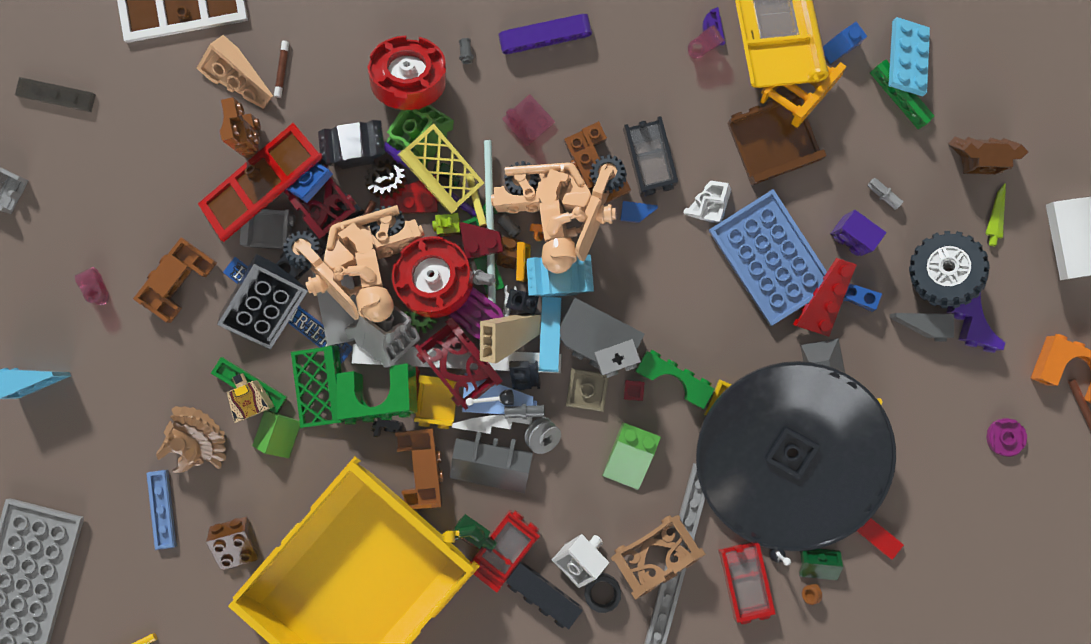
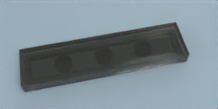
M19 77L15 92L17 97L86 112H92L96 96L92 92Z

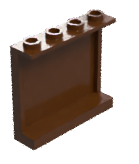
M795 93L784 96L796 106L800 105L802 107L800 97L795 95ZM775 100L767 102V105L761 108L759 105L749 109V112L744 114L738 112L732 115L727 123L751 186L821 161L827 156L824 149H819L808 118L806 117L798 128L791 124L794 118L793 113Z

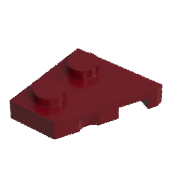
M464 222L459 223L464 251L468 260L504 252L501 232Z

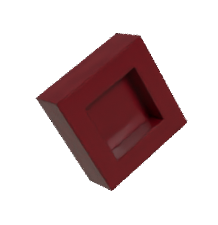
M625 380L623 399L643 401L645 382Z

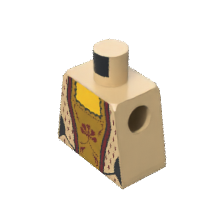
M244 373L232 377L236 388L228 391L227 395L235 423L275 407L259 381L247 383Z

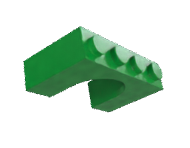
M406 363L390 367L389 394L383 403L375 407H369L364 400L362 374L355 371L336 374L337 420L345 422L346 425L357 424V421L361 420L363 422H374L376 418L391 420L392 416L407 418L411 417V414L418 413L415 366Z

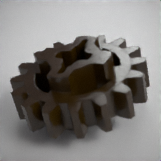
M386 159L385 163L379 161L378 166L372 165L373 170H367L369 175L365 176V185L370 194H375L376 198L382 195L383 199L387 195L393 197L394 192L399 194L398 189L404 188L403 183L407 182L405 170L395 160L392 163L388 159Z

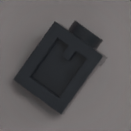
M377 418V421L374 420L372 425L373 437L380 436L382 427H385L384 431L395 433L396 430H401L403 422Z

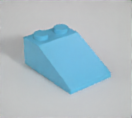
M8 368L0 369V399H19L71 376V373L19 370L18 368L11 370Z

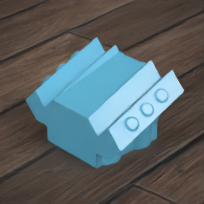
M587 255L585 261H580L577 257V261L572 264L571 268L560 274L548 271L542 263V258L533 257L527 259L529 296L556 297L594 292L591 255Z

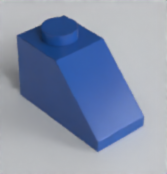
M857 21L823 46L825 59L830 65L860 45L867 38V35Z

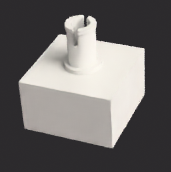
M582 534L566 543L552 559L578 588L596 580L609 564L608 560L598 551L603 541L596 535L590 541Z

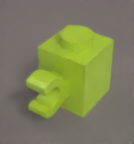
M458 213L435 215L436 220L432 221L433 231L437 232L439 237L461 235L460 216Z

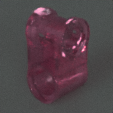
M712 25L689 43L688 53L692 58L698 59L715 49L725 40L715 25ZM693 45L701 46L699 54L697 52L692 53Z
M95 267L75 275V281L87 302L97 305H104L108 302L109 293L99 271Z

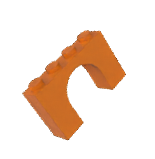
M1061 334L1047 336L1031 379L1048 386H1058L1065 366L1075 357L1084 360L1091 370V350L1085 348L1086 345L1081 342L1068 341V337ZM1091 382L1085 395V401L1091 403Z

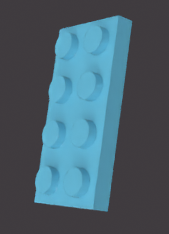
M898 17L892 21L890 87L919 96H924L927 93L930 27Z

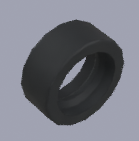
M601 573L596 580L585 585L584 596L592 610L598 613H607L613 611L618 606L621 600V589L618 581L613 576ZM598 582H607L614 589V596L607 604H599L592 598L591 590Z

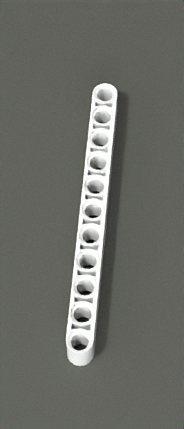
M353 344L352 363L383 365L380 359L374 360L373 356L365 349L358 347L357 344ZM411 347L393 364L408 363L417 367H430L427 362L423 364L416 354L419 352L415 347ZM435 348L427 352L429 356H436V351L433 350ZM448 352L447 368L466 369V363L471 353L454 355ZM513 352L498 363H488L494 370L510 371L509 361H529V363L538 361L539 366L540 353ZM559 354V369H558V372H544V371H539V372H542V373H561V357H562V354ZM440 361L432 362L436 367L440 368ZM473 363L470 365V369H478V365Z

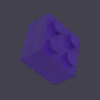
M853 210L841 218L830 234L834 236L833 239L836 242L849 247L851 253L856 256H863L873 252L887 232L858 211Z

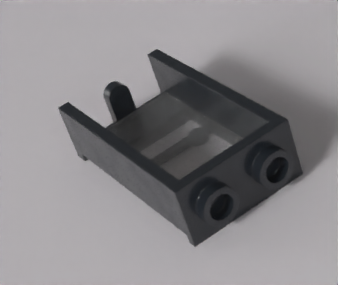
M662 116L657 117L656 121L649 123L641 121L637 126L629 127L628 124L624 125L623 132L639 195H653L656 193V190L661 189L664 192L673 190L674 186L678 183V178Z

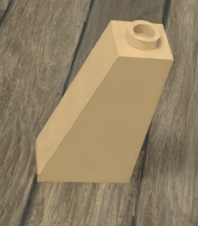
M523 313L480 321V361L498 363L540 335L541 315Z

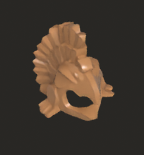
M175 406L172 408L173 415L170 418L174 423L169 421L164 430L166 437L156 453L157 459L160 460L170 452L181 455L178 458V467L172 469L174 473L185 472L194 465L199 466L204 463V460L211 462L215 468H221V461L226 460V453H224L226 446L223 444L226 442L225 432L221 431L219 425L215 424L214 420L201 410L186 406Z

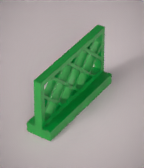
M331 345L291 352L300 428L342 423L343 421L337 420L336 374L342 373L339 346ZM324 351L325 359L320 364L314 357L318 352ZM303 354L308 358L303 367L298 364L297 355ZM311 361L319 367L314 375L306 370ZM321 370L327 373V379L324 383L316 378ZM303 373L311 378L306 386L300 382V377ZM313 381L321 386L316 394L308 389ZM323 389L329 392V399L326 402L318 397ZM305 392L313 396L308 405L303 402L302 398ZM315 400L324 405L319 413L311 408ZM326 408L331 411L332 420H326L321 416ZM308 410L316 416L311 423H306L305 414Z

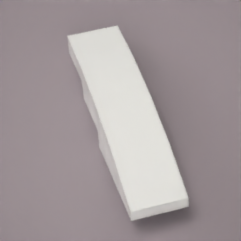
M488 415L453 423L452 428L491 434L492 426L511 429L512 422L530 425L533 417H527V419H505V415Z

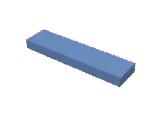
M168 470L147 472L155 550L174 548L177 544Z

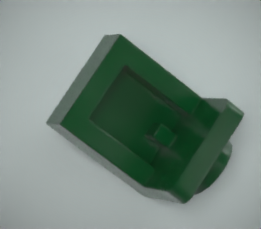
M441 163L439 165V172L450 173V165ZM439 174V176L449 179V175ZM452 175V187H458L460 177Z

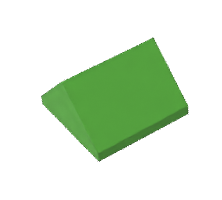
M269 410L264 411L252 446L265 454L290 458L300 429L299 420L278 413L275 414Z

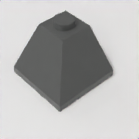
M838 338L800 345L803 362L824 364L845 373Z

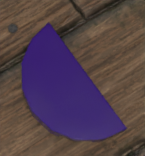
M719 7L710 10L705 16L702 23V31L709 42L715 45H724L725 39Z

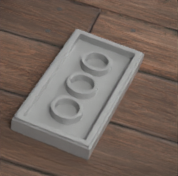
M349 274L344 275L343 280H341L342 286L354 289L356 287L354 277L349 276ZM327 291L323 294L322 292L317 293L327 346L355 341L354 338L348 339L344 330L354 319ZM352 295L350 298L357 308L356 296Z

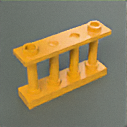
M841 62L836 68L827 66L829 76L824 81L810 83L816 90L813 94L811 92L807 93L796 84L783 85L804 100L802 107L800 105L796 106L777 93L775 90L779 86L764 87L761 91L763 95L760 102L764 104L770 97L793 113L794 118L791 124L798 128L842 77L847 66Z

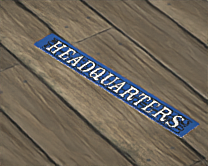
M234 257L223 273L238 284L248 266ZM298 306L288 323L318 347L327 346L323 324ZM348 343L335 345L339 346L341 364L353 350V347Z

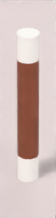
M282 41L274 91V97L276 98L282 97L289 50L288 41Z

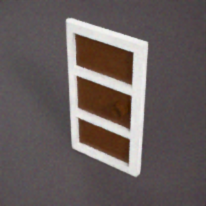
M117 0L123 38L126 43L248 21L245 0Z

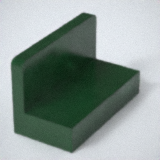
M819 548L800 551L802 566L799 571L800 577L838 580L843 569L841 551Z

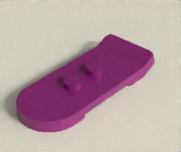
M474 287L467 301L457 311L447 315L450 318L452 317L457 324L479 340L480 321L505 317L503 311L495 303Z

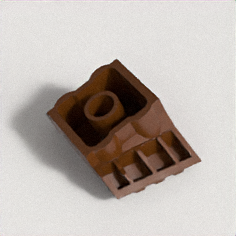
M954 137L948 143L961 157L963 174H1000L1005 170L1012 169L1013 159H1022L1029 153L1022 144L1005 138L1000 141L991 137L988 140H976L970 137L963 140Z

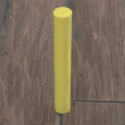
M466 176L469 188H473L476 185L474 177ZM476 190L471 195L479 226L486 227V219L478 191Z

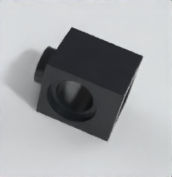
M510 289L506 308L534 315L539 296H529L528 292Z

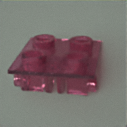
M530 94L515 108L508 109L507 115L502 118L527 147L555 123L551 116Z

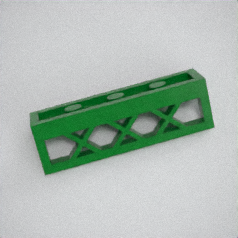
M885 59L870 74L919 130L935 116L916 94L889 86L890 63Z

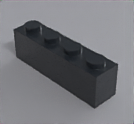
M522 560L506 580V583H508L507 587L511 591L521 593L527 603L537 605L539 607L538 610L543 615L553 617L555 619L554 622L561 628L566 627L569 630L583 611L579 603Z

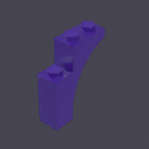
M981 292L977 298H973L966 305L961 304L957 308L948 306L947 313L954 314L956 319L964 320L958 340L965 341L967 346L977 347L978 345L984 347V351L995 353L997 350H1004L1005 342L993 332L984 316Z

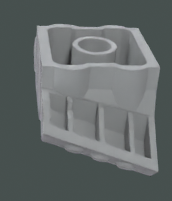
M394 306L390 317L385 321L373 322L359 316L358 320H354L344 329L348 339L354 338L358 347L370 353L374 360L380 359L384 367H391L420 339L416 328L411 325L412 319L396 306Z

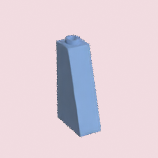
M487 379L477 381V387L480 386ZM471 382L468 383V391L464 387L463 398L475 390ZM501 384L498 386L494 385L477 399L499 397L502 391L512 388ZM512 389L514 395L513 405H503L500 401L473 403V405L468 406L467 410L462 408V412L505 414V406H522V404L534 406L537 405V401H534L531 395Z

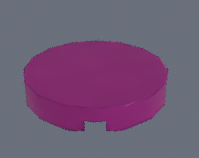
M1002 418L990 425L987 430L986 439L988 446L993 452L1001 456L1011 457L1019 454L1025 448L1027 433L1018 421Z

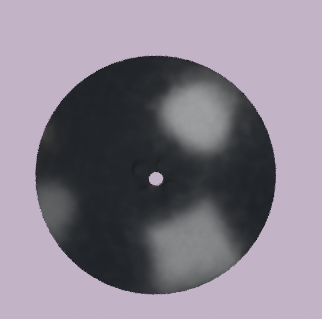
M794 361L772 364L746 374L734 382L718 397L708 411L700 429L696 447V469L699 483L709 506L716 516L742 538L752 543H758L766 548L775 550L780 548L783 551H807L822 548L843 540L856 532L876 513L883 503L892 484L896 466L894 432L889 418L879 401L864 385L850 375L836 368L813 362ZM791 448L797 449V454L793 457L787 455V451Z

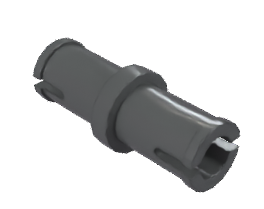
M522 404V406H505L504 409L505 419L545 417L544 405L527 406V404Z

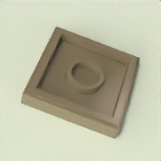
M571 368L566 406L604 412L609 377L607 378L606 374L601 375L598 372Z

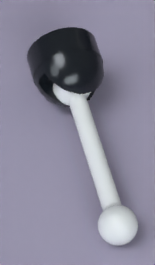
M512 389L502 391L499 397L467 398L466 404L471 406L473 403L500 401L503 405H513L514 395Z
M777 548L778 552L775 553L777 550L770 549L769 557L772 561L776 563L783 561V564L786 566L791 564V560L785 558V551Z

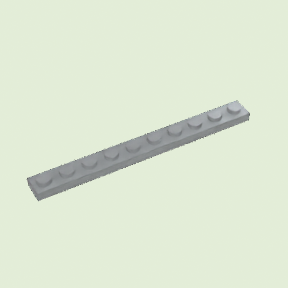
M693 463L679 514L680 521L693 540L705 501L695 463ZM675 529V538L672 542L676 543L681 536ZM682 541L680 545L690 552L685 542ZM676 551L670 557V561L673 563L678 561V558L674 556L677 553ZM686 568L678 572V575L671 580L660 584L644 644H666Z

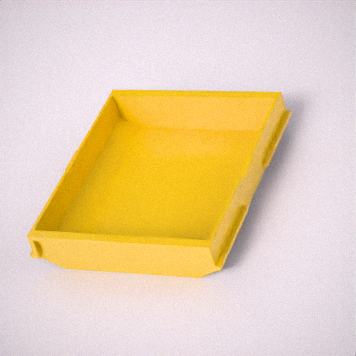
M354 456L310 507L311 511L305 518L293 527L281 541V545L271 552L233 596L234 600L228 607L269 644H412L427 622L439 614L480 565L475 561L470 563L452 543L444 542V536L373 473L359 465L361 460Z

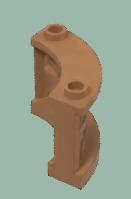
M679 515L665 517L661 520L662 524L626 547L625 545L618 547L615 550L616 554L611 557L612 562L615 561L632 588L633 592L631 594L635 600L653 591L662 582L664 584L678 575V572L690 567L706 555L702 548H698L680 521ZM672 526L675 527L681 536L676 543L672 542L675 538V533L672 536H668L666 533ZM661 534L662 539H654ZM682 541L685 542L690 552L680 545ZM642 546L640 553L635 551L636 549ZM650 546H661L670 549L666 555L667 570L663 571L660 567L653 564L645 565L646 554ZM674 551L677 552L674 554V556L678 558V561L675 563L670 561V557ZM632 555L634 559L629 561V563L633 565L638 564V567L630 569L623 557ZM654 569L656 571V575L654 577L649 576L650 571H647L645 573V570ZM638 572L640 583L638 582L633 573Z

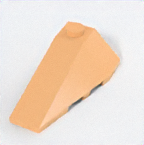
M224 35L209 45L196 69L211 82L226 86L227 90L232 93L236 91L247 101L264 109L273 95L239 48Z

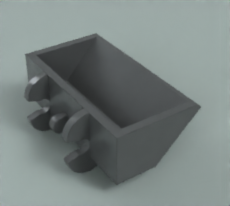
M477 432L475 441L456 438L450 471L451 479L525 493L533 452L514 449L516 442L514 438L511 440L510 448L498 446L497 438H494L493 444L481 442L482 432Z

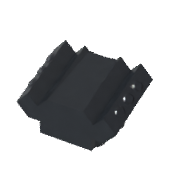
M371 120L367 123L357 122L318 131L319 149L323 157L321 159L322 166H338L342 169L375 164L374 159L385 154L381 120Z

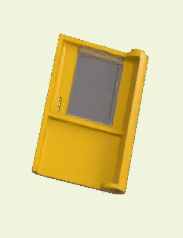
M735 0L752 87L762 88L819 82L829 76L813 0Z

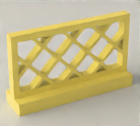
M435 124L427 128L398 154L401 160L450 214L455 212L467 198L484 184L483 180ZM432 130L438 135V144L427 143V134ZM415 145H424L423 157L415 156L411 149ZM427 145L437 146V158L426 157ZM440 146L448 147L451 150L450 159L440 158ZM426 159L437 160L436 172L427 170ZM440 160L450 161V173L439 172ZM453 161L463 164V174L453 173ZM439 174L449 175V186L440 185ZM452 175L463 176L462 187H452ZM466 176H473L478 183L473 188L465 187ZM452 189H462V198L457 202L451 197Z

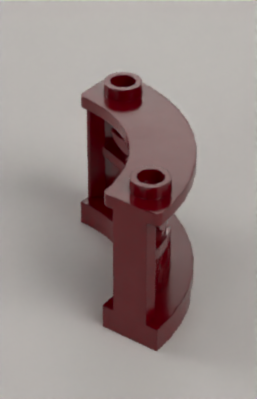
M332 177L323 185L325 186L323 204L316 200H309L306 203L288 190L284 191L295 209L303 211L304 221L319 239L330 230L332 225L340 223L356 211L354 205L357 203L350 194L346 196ZM333 187L339 194H333ZM343 202L347 210L340 216L334 215L330 211L331 207L336 211H341L337 207V203ZM314 206L321 208L320 211L316 208L315 212H311ZM328 216L334 219L332 222H330L328 225L322 228Z
M451 317L445 321L447 325L420 346H415L419 352L416 355L423 364L425 362L429 364L454 395L451 399L457 407L462 405L467 410V398L477 399L492 386H498L503 381L488 362L480 361V351ZM447 336H449V337L447 338V340L445 341V343L442 342V340H444ZM457 343L462 345L459 351L450 348L451 344L454 348ZM437 344L443 347L442 351L438 348L433 349L436 351V356L434 357L429 356L427 353ZM448 352L454 355L471 353L466 363L467 376L447 372ZM440 361V371L432 362ZM473 363L478 365V369L473 370L475 375H472L470 371V365ZM488 378L485 382H483L480 386L477 387V381H481ZM446 379L457 382L454 389ZM471 382L475 390L463 398L459 389L465 387L466 391H468V383Z

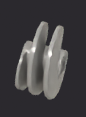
M546 417L533 421L525 432L526 445L537 454L551 451L561 438L560 429Z

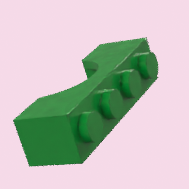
M654 350L650 352L645 351L640 360L641 362L638 363L634 372L651 381L664 374L675 376L684 387V399L701 409L705 408L715 388L711 387V382L704 378L698 380L694 377L695 373L688 369L682 371L677 368L678 364L670 359L667 362L660 358L661 354Z

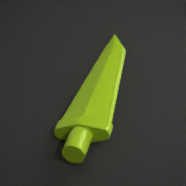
M1006 183L997 192L985 234L990 236L989 246H997L998 238H1003Z

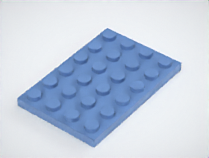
M774 189L708 230L769 326L776 324L809 303L814 296V291L820 287L823 277L827 273Z

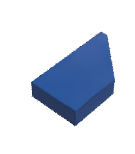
M623 201L620 221L640 223L657 210L658 205Z

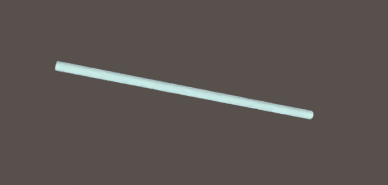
M485 140L486 228L494 230V211L491 203V195L493 194L492 141ZM495 254L487 255V273L494 275V278ZM493 282L492 286H488V299L496 304L495 282Z

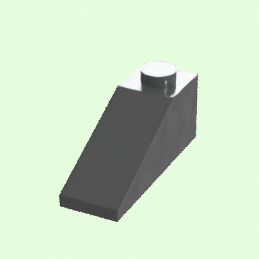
M890 314L892 320L927 338H934L935 342H947V338H954V314Z

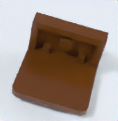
M247 516L209 527L206 543L222 570L250 563L258 558V554L248 536L250 521Z

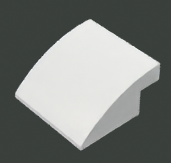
M1091 197L1046 204L1060 280L1091 276Z

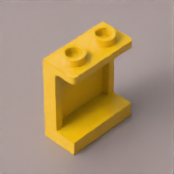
M419 375L418 413H416L414 422H419L418 426L430 427V424H438L437 428L449 429V426H452L455 421L456 404L451 399L454 395L439 377ZM446 379L454 389L457 382Z

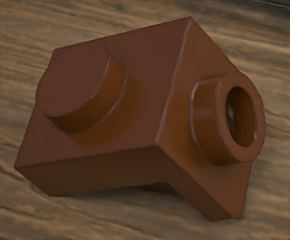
M503 236L504 252L498 253L497 265L515 269L517 242H521V240Z

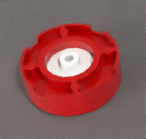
M406 36L393 37L380 43L370 54V61L367 67L371 90L379 101L389 107L401 110L421 109L435 102L445 90L447 82L445 57L437 45L425 38L419 37L418 41L407 39Z
M429 236L411 242L400 252L401 256L393 266L392 283L398 297L412 312L423 317L439 318L457 311L467 301L473 288V270L465 253L457 244L444 240L443 237Z

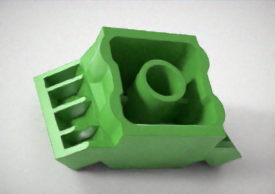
M431 105L421 109L401 110L387 131L390 137L386 142L397 151H402L432 124H435L441 133L447 137V132L453 130L454 120ZM434 130L427 134V143L438 144V135ZM415 145L411 151L415 156L423 157L424 145ZM427 145L426 157L434 158L437 146ZM426 159V168L428 162L431 161L430 159Z

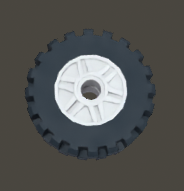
M944 231L942 235H939V233L932 234V238H925L922 241V245H918L915 248V253L910 259L909 272L914 290L920 294L924 301L927 300L934 306L936 304L941 305V308H947V306L957 308L961 304L966 305L970 303L973 298H977L980 295V292L986 286L990 269L987 252L983 251V246L980 242H975L974 238L970 235L967 237L963 236V232L957 231L956 234H950V231ZM947 268L953 269V270L950 271V272L945 271V269H947Z

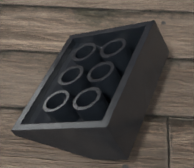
M256 254L220 312L217 325L271 350L307 294L308 289L274 262Z

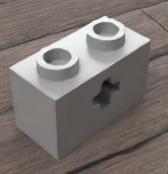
M633 339L594 352L601 375L606 374L607 378L617 375V370L625 368L628 371L637 368L636 363L641 362ZM615 354L623 358L620 361V365L612 361L615 358Z

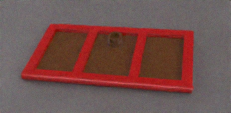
M292 123L202 199L198 205L220 240L225 242L323 158L322 154L315 149L299 128Z

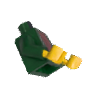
M466 514L460 518L453 531H445L442 534L444 542L455 543V538L456 540L462 539L477 550L483 547L492 552L497 544L496 541L489 537L491 532Z

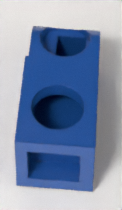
M849 284L843 300L873 312L877 309L882 293Z

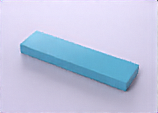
M542 297L539 371L558 372L561 298Z

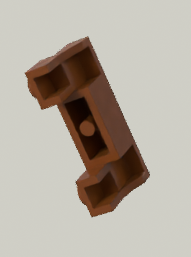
M234 97L222 99L221 104L224 118L220 129L221 140L244 158L253 157L256 151L259 150V130H261L259 119H256L251 113L244 115L242 103H239Z
M599 121L564 139V143L572 158L570 163L576 166L591 195L594 189L590 174L591 165L593 163L596 164L595 160L597 158L600 161L594 146L607 140ZM627 180L623 182L624 186L622 188L618 187L619 191L616 192L614 189L612 190L613 193H609L605 204L631 192Z
M182 237L170 252L160 259V265L156 270L149 273L148 280L133 298L166 323H171L182 309V307L171 300V297L192 270L206 278L218 263Z
M434 428L396 432L397 452L412 450L415 488L401 491L404 502L412 509L442 507L440 486L441 482H444L443 470L439 469V463H442L441 451H438L436 447Z

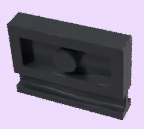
M509 361L513 389L525 390L532 389V387L540 389L538 361H535V363H529V361Z

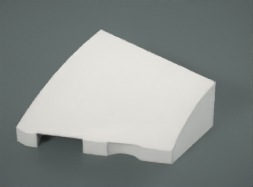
M710 181L705 186L704 191L695 197V202L689 208H685L684 214L717 224L722 222L731 193L729 183Z

